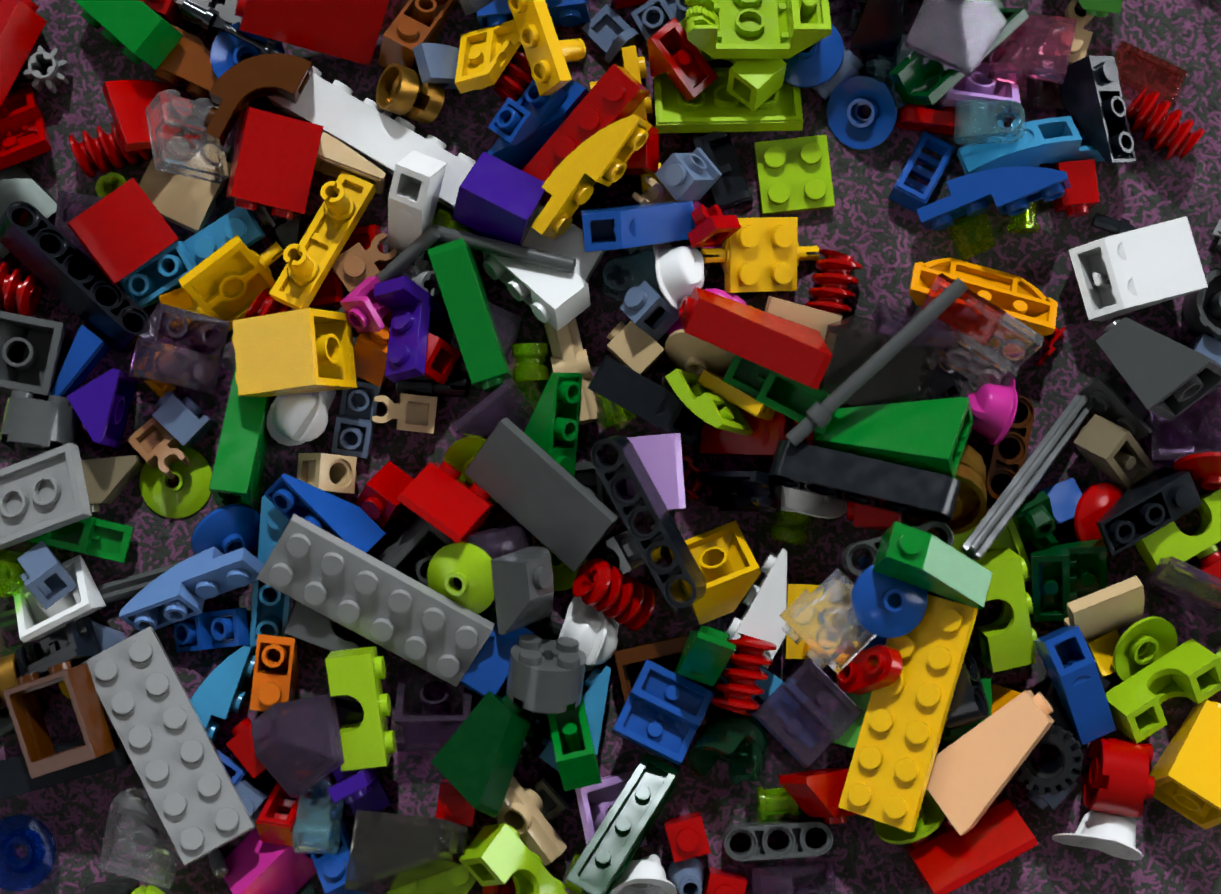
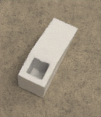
M412 150L396 163L388 195V250L396 249L398 254H400L432 226L447 166L446 162ZM425 252L422 255H420L417 259L423 260Z
M482 252L484 258L482 265L485 272L493 280L499 279L505 284L513 298L517 301L523 300L529 305L538 320L543 323L548 322L557 331L591 306L589 284L576 272H564Z
M780 548L777 554L770 551L760 569L761 572L765 573L759 587L754 584L752 585L742 602L748 607L741 619L736 616L732 619L725 632L730 634L729 639H740L741 636L738 633L774 643L777 646L776 650L764 651V654L772 660L786 636L787 550L784 548Z

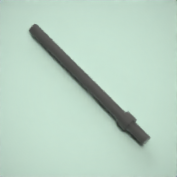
M959 278L954 280L820 404L818 402L813 404L806 411L808 415L785 436L797 446L818 426L823 428L832 419L830 415L966 292L968 287Z

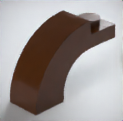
M270 53L247 58L229 68L219 77L209 91L212 102L218 104L219 107L218 109L212 107L204 121L203 126L207 128L205 133L208 141L223 147L242 110L256 99L277 96L296 104L313 73L312 62L294 55Z

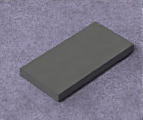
M507 417L498 423L464 472L574 572L582 566L619 518Z

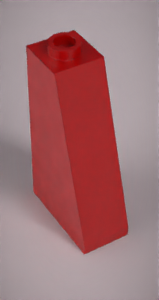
M0 0V107L47 22L36 13L39 7L31 0Z
M237 0L234 15L241 17L239 28L241 31L370 66L389 0Z
M694 287L691 297L685 296L679 309L678 317L681 318L680 321L685 333L816 390L833 356L818 330L698 287Z

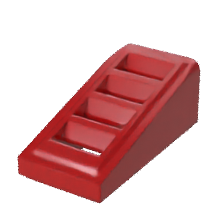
M285 766L255 822L262 842L290 847L295 846L321 777L319 771ZM296 784L303 785L302 789L289 787V785ZM285 798L296 799V801H294V800H287V799H285Z

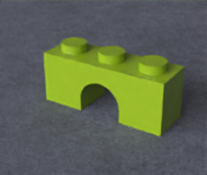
M685 17V18H684L683 20H681L679 23H680V25L682 26V28H683V29L685 30V32H686V17ZM697 47L707 62L716 60ZM723 59L733 64L729 69L726 91L752 111L758 109L783 86L787 63L782 59Z
M1221 489L1210 490L1199 496L1202 505L1198 506L1197 509L1200 512L1201 523L1198 530L1191 536L1181 532L1173 521L1134 544L1152 575L1165 574L1166 577L1173 576L1187 567L1184 562L1195 555L1198 559H1202L1218 550L1216 543L1221 541Z
M1008 547L986 552L981 560L973 559V561L992 572L986 601L1000 599L1002 610L994 622L976 627L981 662L993 673L1035 664L1034 650L1037 649L1033 640L1038 638L1030 624L1029 615L1033 614V603L1030 595L1025 591L1024 580L1028 578L1026 562L1023 557H1020Z
M1192 638L1105 693L1115 727L1136 744L1143 741L1167 725L1161 707L1164 701L1174 697H1186L1199 705L1221 690V661L1219 656Z
M376 646L331 651L325 659L330 697L340 695L351 696L360 702L364 711L362 721L342 725L336 733L341 772L387 766L392 754L396 753V737L394 730L388 731L386 716H391V701L389 694H383L381 679L386 678L384 657L378 656Z
M506 823L483 826L459 859L483 887L506 884L511 877L516 887V894H568L565 885L549 873L543 866L542 859L536 853L530 851L520 840L519 833Z

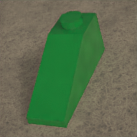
M896 521L882 535L872 571L981 610L984 608L992 577L991 571L934 535Z

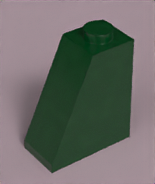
M488 691L432 759L431 763L474 809L495 818L500 813L531 723L520 713L523 710L522 705L515 699L514 703H512L507 694L502 698Z

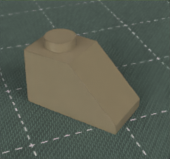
M1094 414L1087 425L1081 428L1078 436L1073 441L1087 461L1125 491L1137 481L1150 475L1155 468L1129 430L1097 414Z
M128 455L81 460L91 513H99L100 506L113 503L144 466V459L141 456Z

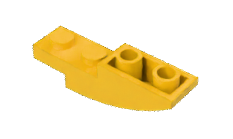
M633 114L608 125L582 142L556 167L541 186L552 197L531 227L541 235L554 240L558 236L563 235L571 226L572 216L578 207L585 204L592 196L593 186L596 182L610 187L612 183L617 182L623 176L627 168V161L634 151H638L646 143L649 136L648 131L652 125Z

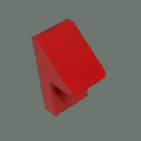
M675 17L647 39L652 77L654 78L666 72L686 101L694 99L718 78L697 47L689 42L687 33Z

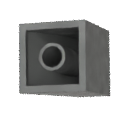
M1127 317L1110 323L1103 330V335L1096 340L1097 344L1147 410L1170 421H1173L1221 384V364Z

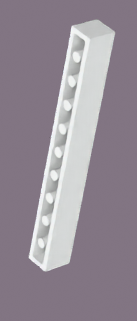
M312 66L313 73L296 104L282 97L268 96L276 108L295 119L323 126V131L331 134L372 164L391 175L394 173L396 163L412 150L446 162L447 166L438 202L454 211L459 186L476 163L469 156L463 153L455 156L446 151L447 145L430 134L424 138L415 133L416 127L399 116L395 120L383 114L384 110L380 109L373 100L365 98L362 102L352 96L353 90L342 82L334 80L331 84L321 78L322 72ZM540 206L534 221L536 220L540 212L543 210V206ZM573 224L563 235L558 236L556 240L543 236L530 227L522 244L525 247L575 258L576 266L574 272L586 282H588L606 250L585 252L583 230Z

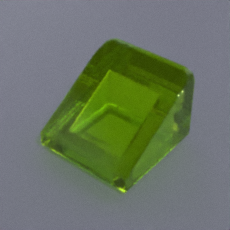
M986 213L974 217H968L966 214L954 219V224L947 228L963 261L996 246Z

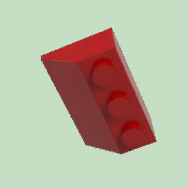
M1000 795L968 833L960 836L949 819L945 817L942 822L944 826L938 828L925 838L912 842L903 848L924 888L931 894H948L1039 845V843L1010 800Z

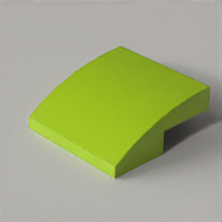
M676 368L665 376L679 399L706 423L718 429L744 436H749L753 433L740 407L700 385V382H698L699 375Z

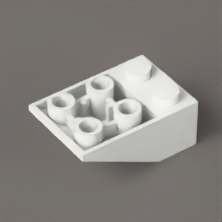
M1187 216L1104 237L1069 249L1088 320L1102 322L1208 288Z

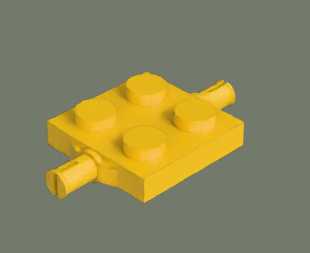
M798 217L738 218L741 229L721 244V248H701L700 250L702 255H713V257H703L704 264L721 263L724 271V291L728 293L797 291V267L799 261H817L820 257L818 254H807V252H819L817 245L799 246Z
M238 235L234 236L178 280L183 289L190 295L194 306L180 317H177V321L187 331L204 317L206 320L215 323L224 335L233 329L232 321L245 319L251 304L263 290L270 288L269 292L271 291L276 280L272 277L269 266L283 256L284 250L276 241L259 255L257 252L249 249Z

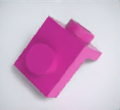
M377 276L367 277L340 301L347 314L349 323L356 329L357 333L381 331L385 327L382 318L391 311V309L374 298L375 284L380 283Z

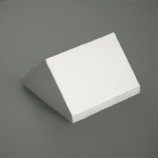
M80 554L61 563L77 584V587L48 609L42 606L25 586L24 582L12 588L19 638L23 643L40 640L66 627L67 623L71 621L76 622L106 607Z

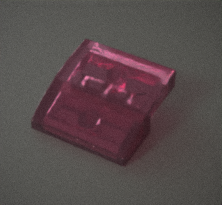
M1028 15L1029 18L993 50L987 76L989 79L1023 86L1027 76L1063 84L1077 19L1050 15Z

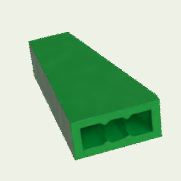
M464 238L427 249L472 385L476 389L483 388L484 392L504 387V381L512 379L472 250Z
M235 367L209 490L218 508L230 504H245L258 512L269 441L266 416L271 404L275 400V396H238Z
M954 397L838 408L824 435L814 431V445L955 478L974 422L970 399L967 397Z

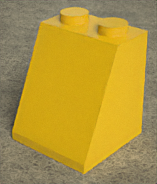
M304 308L232 321V344L235 349V381L238 386V396L271 397L357 388L352 325L349 323L346 313Z
M1205 700L1191 709L1149 774V776H1154L1155 778L1153 797L1205 830L1221 824V703Z

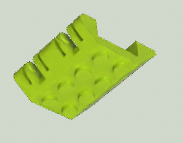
M685 0L687 7L690 6L687 12H685L687 39L714 59H789L829 36L832 31L829 0Z

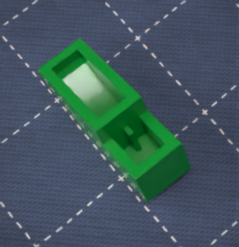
M737 355L732 359L722 379L723 382L756 398L755 400L799 423L808 415L806 411L816 402L820 404L830 395L820 388L817 390ZM836 410L830 415L832 418H833V416H834ZM830 421L823 428L818 426L815 431L824 435Z

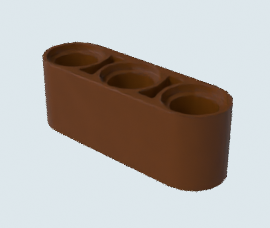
M1018 396L1017 405L1021 418L1018 423H1012L1009 432L1003 439L1011 443L1013 447L1012 457L1010 459L1003 458L999 452L1000 443L992 446L987 441L983 461L986 466L987 501L996 502L1000 496L992 490L991 482L995 476L1002 477L1007 487L1025 463L1034 420V407L1028 398Z

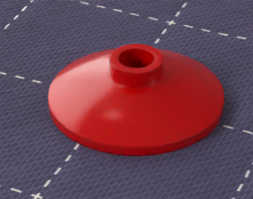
M1221 452L1195 453L1175 461L1173 469L1189 471L1193 482L1201 483L1203 489H1221Z
M1097 483L1089 487L1082 494L1074 516V529L1078 541L1103 539L1096 522L1124 494L1119 487L1111 483Z

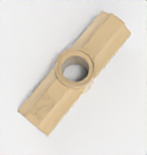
M576 317L559 331L546 322L544 326L553 356L550 357L553 372L583 373L579 425L599 420L595 395L592 390L588 389L593 377L586 349L583 350Z
M512 776L500 813L497 815V823H506L513 827L519 833L520 840L530 851L536 853L542 859L543 866H546L562 855L567 846L541 813L543 809L541 797L530 788H522L515 777Z

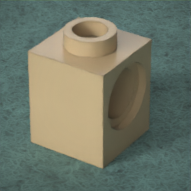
M621 321L607 336L610 340L607 344V350L621 364L641 375L664 354L665 349L632 321L627 325Z
M298 453L297 479L330 494H354L357 479V457L327 453Z

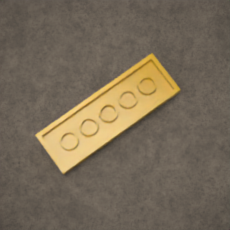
M927 594V609L919 625L906 635L887 638L885 646L898 650L902 656V672L895 683L874 690L871 693L838 805L839 808L908 832H914L978 613L977 608Z

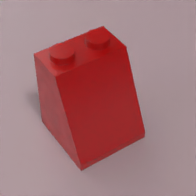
M252 107L242 111L238 122L226 198L235 199L234 206L246 210L256 211L257 205L272 208V216L293 220L294 214H305L323 126Z

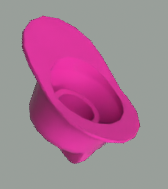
M1013 377L1009 379L1005 386L985 384L976 392H972L967 396L970 399L974 419L972 429L986 437L992 446L998 445L1005 438L1015 418L1018 396L1015 389V378Z

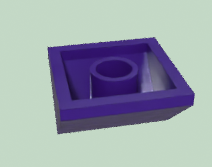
M484 151L459 186L452 219L489 238L522 246L547 194V191L541 187L545 182Z
M112 368L66 396L93 442L120 449L138 378Z

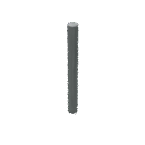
M439 225L432 226L440 234V238L437 241L448 243L464 238L470 249L573 273L576 266L575 258Z
M430 226L376 276L380 282L396 278L440 238L437 230ZM341 307L338 311H336V312L346 313V312L344 311L343 307Z

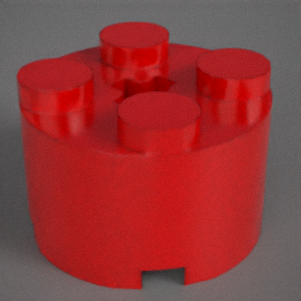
M1102 736L1091 741L1086 757L1093 759L1090 763L1089 774L1084 773L1082 782L1084 805L1089 806L1088 810L1140 818L1143 812L1144 799H1152L1155 791L1154 776H1149V766L1153 759V745L1144 742L1136 744L1132 740Z

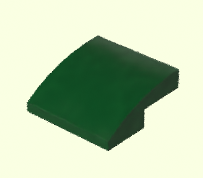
M1103 539L1065 543L1031 553L1033 622L1064 621V618L1068 617L1066 603L1108 587L1107 548Z

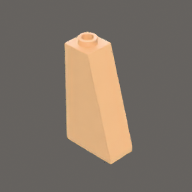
M1025 690L936 755L926 789L960 836L968 833L975 827L1054 723V720L1049 715L1053 712V708L1040 692L1034 695L1031 690Z

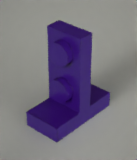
M405 275L375 284L374 298L392 310L385 377L395 383L424 375L429 327L448 322L449 314L446 306Z
M334 749L324 755L337 780L334 785L327 789L333 802L335 803L344 798L358 822L392 804L375 768L341 772L338 750Z

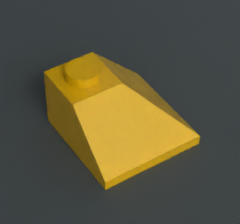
M736 520L685 540L706 581L704 596L691 605L699 625L734 612L761 574L760 568ZM668 548V550H669V552H670V555H671V557H672V560H673V557H674V556H673V553H672V551L670 550V548ZM681 580L687 597H691L692 589L690 584L685 580Z

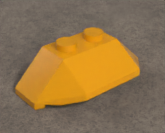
M952 257L935 259L926 263L917 262L913 266L908 294L921 311L957 278L968 287L966 292L931 323L935 329L1004 348L1053 334L1055 330L1058 302L1051 297L1047 298L1038 288L1020 276Z

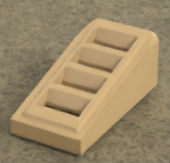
M323 131L314 169L338 178L343 170L374 184L377 190L376 193L383 194L386 173L343 142Z

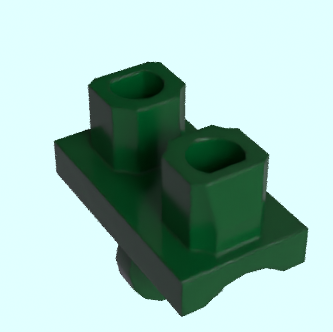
M1045 491L1037 494L1034 500L1026 498L1013 516L1026 554L1029 555L1040 549L1060 545L1057 541L1056 524L1049 496Z

